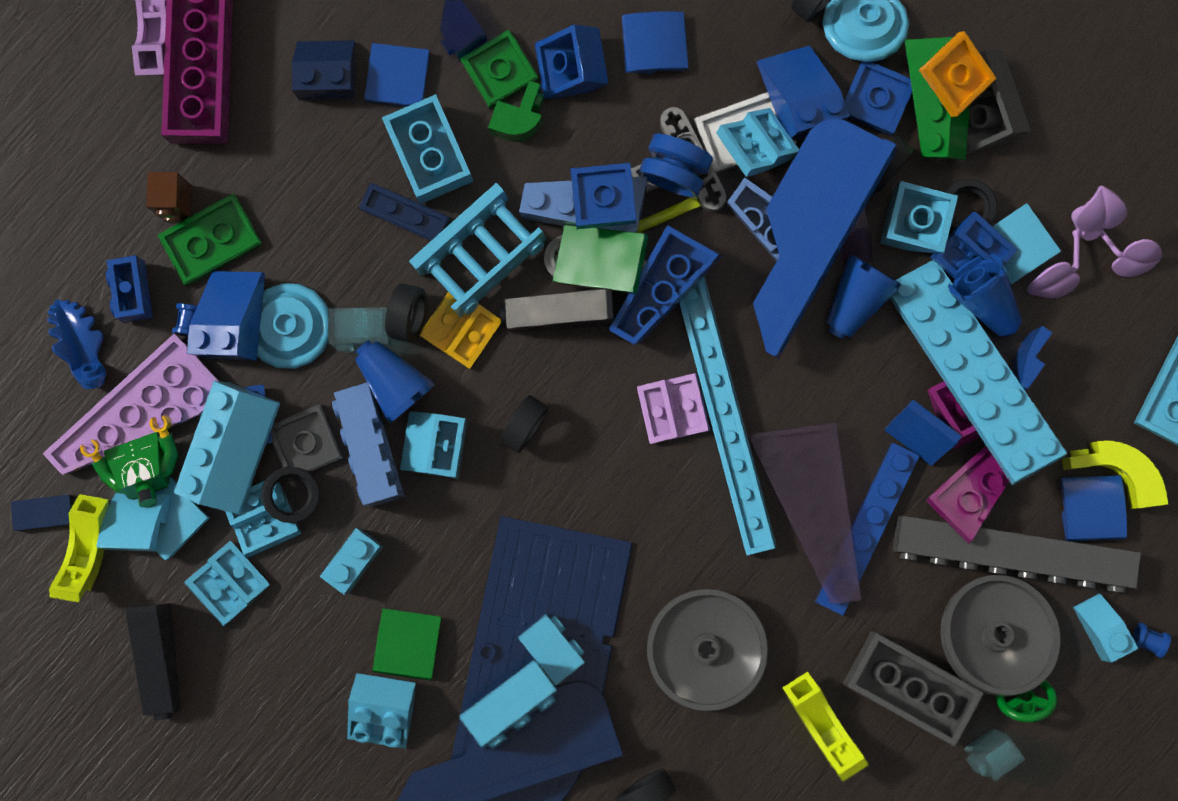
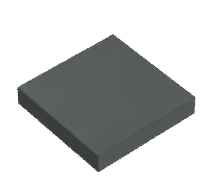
M322 404L273 423L271 429L272 441L282 468L299 467L310 473L344 458ZM287 477L288 481L296 479L295 477Z

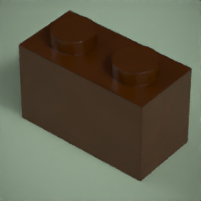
M148 172L146 207L155 213L157 217L163 219V222L181 223V219L191 217L192 185L178 172Z

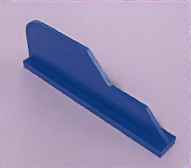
M825 120L811 129L766 208L780 257L753 305L764 341L765 351L778 359L897 152L896 144L887 139L882 140L845 120Z

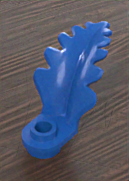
M56 300L54 304L49 306L50 310H48V314L54 317L47 318L50 324L57 326L48 330L50 336L59 340L52 346L54 354L69 364L71 374L81 384L82 388L95 389L105 383L107 373L98 359V352L104 336L100 330H90L95 322V318L93 316L82 318L86 308L80 307L77 309V302L70 303V300Z

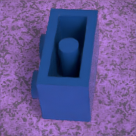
M136 255L106 260L108 268L106 270V280L111 289L112 296L110 308L115 319L124 323L152 319L153 312L145 261Z

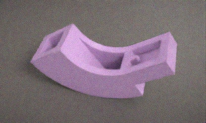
M136 0L138 30L136 42L132 45L135 75L164 74L167 0Z

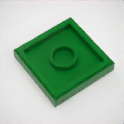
M510 29L460 58L461 63L489 109L496 106L497 100L503 102L527 88L529 81L535 83L539 81L538 75Z

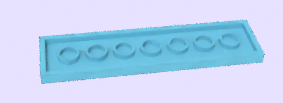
M932 260L898 278L896 281L902 285L890 300L1011 484L1015 485L1064 458L1067 454L975 316L951 295L948 285L949 283L952 285V282L942 267Z

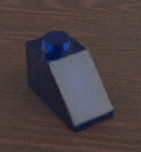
M445 0L440 27L443 40L440 43L449 56L454 54L460 61L462 56L487 42L486 33L462 0Z

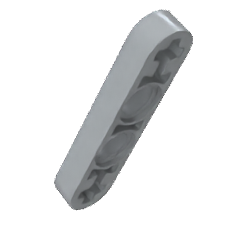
M676 107L667 108L662 113L660 120L663 133L676 136L674 126H667L666 123L670 115L674 119L679 117L681 120L678 121V128L682 134L677 136V138L690 140L694 145L703 149L685 113ZM711 165L707 177L702 181L703 186L713 180L714 184H710L709 188L714 195H720L717 200L718 204L714 205L712 201L708 203L705 201L708 198V192L705 187L700 191L697 199L704 210L717 212L725 204L726 193Z

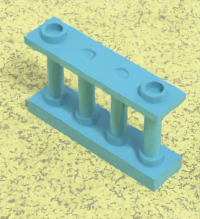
M497 183L409 260L422 277L427 273H432L457 300L451 308L460 318L464 314L472 313L478 307V301L528 256H534L539 253L544 247V242L547 240L540 228H537L531 234L505 207L508 198L504 190ZM491 215H497L522 241L510 254L484 227V222ZM470 234H475L501 261L488 273L462 247V241ZM448 254H454L478 280L466 293L440 266V261Z

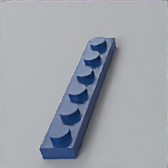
M895 443L890 444L815 603L842 616L844 615L920 455Z

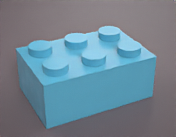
M436 94L382 117L420 204L473 182L471 173Z
M534 660L459 717L482 748L485 749L489 746L493 750L507 739L504 734L513 727L518 731L531 721L529 715L539 709L542 713L556 702L554 696L557 695V690Z

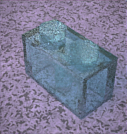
M387 307L328 308L329 344L332 347H337V352H353L354 347H360L368 340L372 344L378 340L385 346H391V338L387 336L385 331Z
M994 728L964 748L969 755L966 761L976 774L979 773L983 778L987 776L994 781L1025 760L1009 736Z

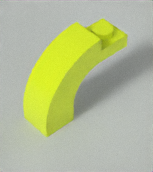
M1115 441L1089 443L1091 454H1089V449L1070 451L1071 457L1062 459L1064 470L1102 466L1121 475L1127 490L1130 509L1168 504L1165 484L1156 466L1142 452L1127 444Z
M81 494L77 497L69 511L70 533L67 552L60 570L49 587L51 598L80 602L85 591H91L104 554V550L96 546L101 525L109 506L108 499Z
M808 672L782 687L810 735L842 781L868 766L866 759L851 740L832 711L821 689Z

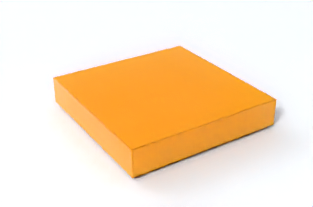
M965 31L958 32L919 69L951 117H957L997 79Z

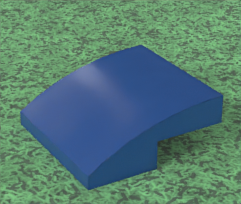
M644 12L622 16L626 73L653 74L656 71H685L688 69L684 12Z
M973 212L948 236L944 253H933L930 258L953 277V274L962 265L979 256L986 260L991 259L990 255L994 254L1000 257L1006 265L1017 249L977 212Z
M1044 326L1026 335L1013 361L1011 371L1024 390L1030 387L1045 365L1036 358V355L1052 334Z
M1121 475L1068 477L1061 479L1060 489L1064 511L1061 515L1066 541L1122 540L1127 538L1126 505Z

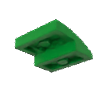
M383 608L376 643L373 672L432 681L442 618L440 616Z

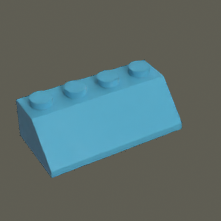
M213 381L174 494L200 505L241 514L281 403L230 382Z

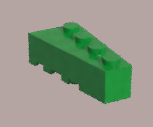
M953 37L905 40L921 154L924 158L966 160L970 105L957 117H951L919 71Z

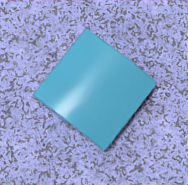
M770 108L748 112L742 121L720 125L716 132L746 177L777 167L794 158L799 151Z
M1028 203L992 226L1017 249L1005 265L1011 284L1061 252Z
M172 477L169 478L170 484L167 488L155 492V494L171 496L166 525H160L156 552L165 561H169L210 519L195 502L174 494L177 482Z
M265 481L250 487L241 514L225 511L230 526L236 532L243 555L247 558L301 534L297 522H281L271 517L265 510L261 499L262 486ZM278 482L273 489L274 503L280 510L292 512L286 495Z
M116 493L104 516L96 547L102 550L155 552L159 527L167 523L171 496L156 494L157 504L152 507L142 508L139 506L138 498L128 499L124 493Z
M231 541L210 557L204 566L184 582L223 627L230 623L270 586L267 580Z

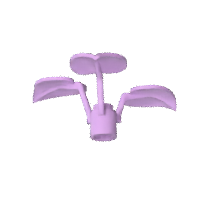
M1099 186L1090 201L1084 206L1075 209L1071 215L1076 230L1072 232L1074 237L1073 265L1071 266L1067 262L1052 265L1029 285L1027 292L1030 295L1043 298H1059L1067 295L1077 287L1080 282V276L1076 273L1079 269L1080 238L1091 241L1101 236L1114 254L1119 257L1112 263L1113 271L1123 277H1134L1151 270L1162 258V250L1158 243L1148 239L1131 243L1125 248L1124 252L1115 246L1103 228L1110 229L1118 226L1125 219L1127 208L1117 194L1103 186Z

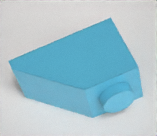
M1097 594L1073 607L1102 661L1112 663L1138 649L1124 621L1101 594Z

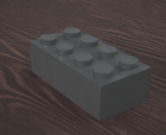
M872 631L842 683L954 747L983 695V692Z

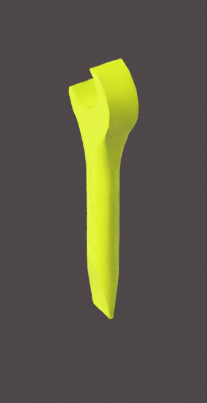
M689 198L640 220L638 233H642L699 207L700 204L697 198Z

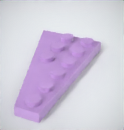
M174 333L52 444L43 455L62 475L66 476L93 462L91 457L84 456L80 451L81 444L86 447L89 453L95 451V445L91 439H95L100 443L101 450L99 453L101 456H104V450L154 433L155 431L149 425L152 417H156L158 426L163 428L164 421L162 415H168L172 420L170 426L172 428L201 415L213 381L219 380L197 356L187 354V345Z

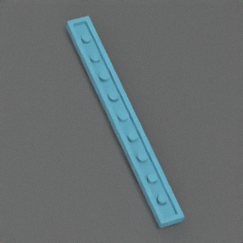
M704 276L679 304L747 556L777 548Z

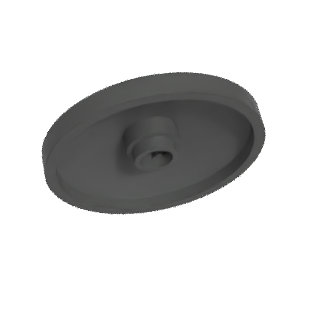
M989 575L964 585L949 600L941 621V642L950 666L965 683L985 694L1006 697L1030 691L1040 685L1050 675L1055 667L1060 651V630L1051 606L1035 588L1014 577Z
M694 590L674 598L658 613L648 635L647 659L655 681L671 699L695 710H720L740 702L757 686L767 662V639L759 618L742 600L719 590Z

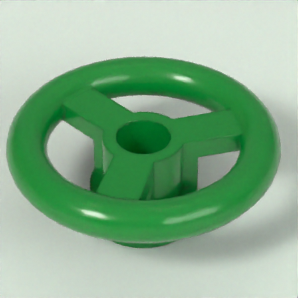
M1044 680L1038 686L1046 692L1048 700L1036 696L1031 690L1018 694L1016 698L1007 703L1005 697H995L999 709L1005 715L1016 721L1032 723L1046 719L1054 712L1057 706V694L1053 686Z

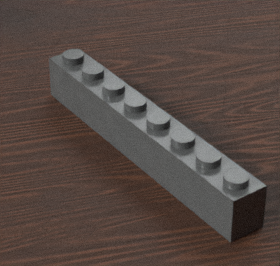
M897 516L893 552L901 553V559L918 561V556L930 557L929 563L946 566L948 565V560L960 562L959 568L977 570L978 565L989 566V572L1004 575H1007V569L1019 571L1018 577L1036 579L1037 574L1047 575L1049 582L1066 584L1067 579L1078 580L1077 586L1096 589V583L1108 585L1107 591L1126 593V588H1137L1141 556L1140 552L979 528L972 542L968 544L946 522L907 516Z

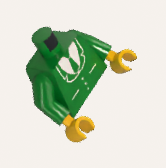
M162 415L164 421L163 428L158 426L156 417H152L149 425L155 431L154 433L104 450V456L100 455L101 445L95 439H91L95 445L93 453H89L83 444L80 445L81 453L93 459L91 464L102 482L114 492L124 493L128 499L138 498L139 506L142 508L152 507L157 504L155 492L168 487L170 484L169 476L173 473L179 457L173 435L168 432L172 424V420L168 415Z

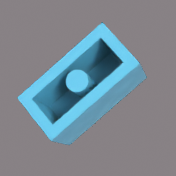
M356 528L320 577L343 595L349 594L384 546L362 529Z
M545 614L520 634L518 639L555 685H558L584 663L581 655L585 652L574 639L568 642L562 634L566 629L555 615L549 618Z

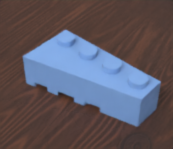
M647 176L632 177L636 224L597 228L638 233L648 184ZM572 181L525 183L519 209L521 218L559 226H576Z
M744 178L728 200L727 205L777 262L780 256L766 209L772 196Z
M364 383L334 392L336 400L332 401V407L336 418L340 417L343 426V429H340L341 438L344 445L348 446L350 454L348 461L352 473L355 474L358 485L356 486L363 506L373 507L405 497L379 407L369 385Z

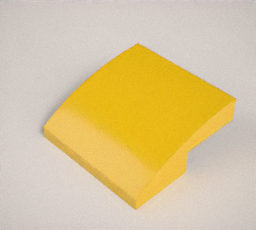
M447 292L419 333V336L470 369L501 324V319L481 305H478L472 313L464 314L460 318L451 308L457 300Z

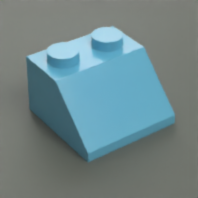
M900 181L892 191L880 244L907 251L943 254L958 196Z

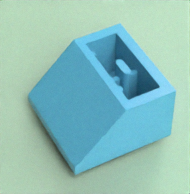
M409 412L400 470L459 479L468 421L465 418L441 414Z
M356 673L348 701L347 739L356 740L361 743L368 742L406 749L414 707L416 683Z

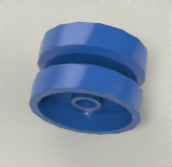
M660 133L653 134L648 151L654 157L643 159L638 175L640 177L647 176L648 182L669 192L684 197L698 198L703 186V181L698 175L708 173L713 156L702 148L677 137Z

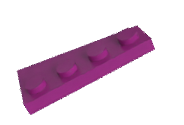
M985 446L937 489L926 502L970 544L1005 489L1009 479L988 447Z

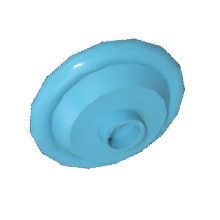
M831 0L825 8L822 21L825 37L834 50L848 59L861 62L880 61L893 55L907 39L909 30L907 11L899 0Z
M281 283L263 291L257 356L263 362L282 369H296L312 363L324 352L331 337L332 318L326 302L314 290L301 284Z

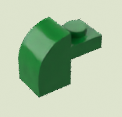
M528 82L520 108L497 100L488 126L490 135L515 142L526 140L537 133L543 120L542 115L534 113V111H540L544 100L539 83Z

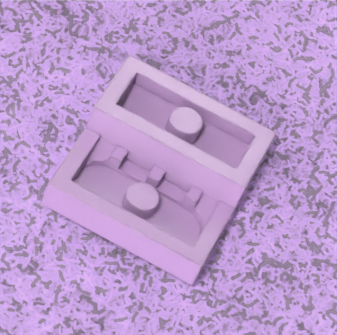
M698 373L637 386L650 444L711 431Z

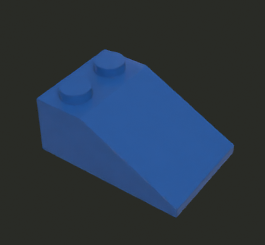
M811 46L757 61L776 116L793 141L807 137L811 129L822 121L829 119L846 121L850 117L840 88Z
M212 271L189 324L187 354L207 359L257 361L265 273Z

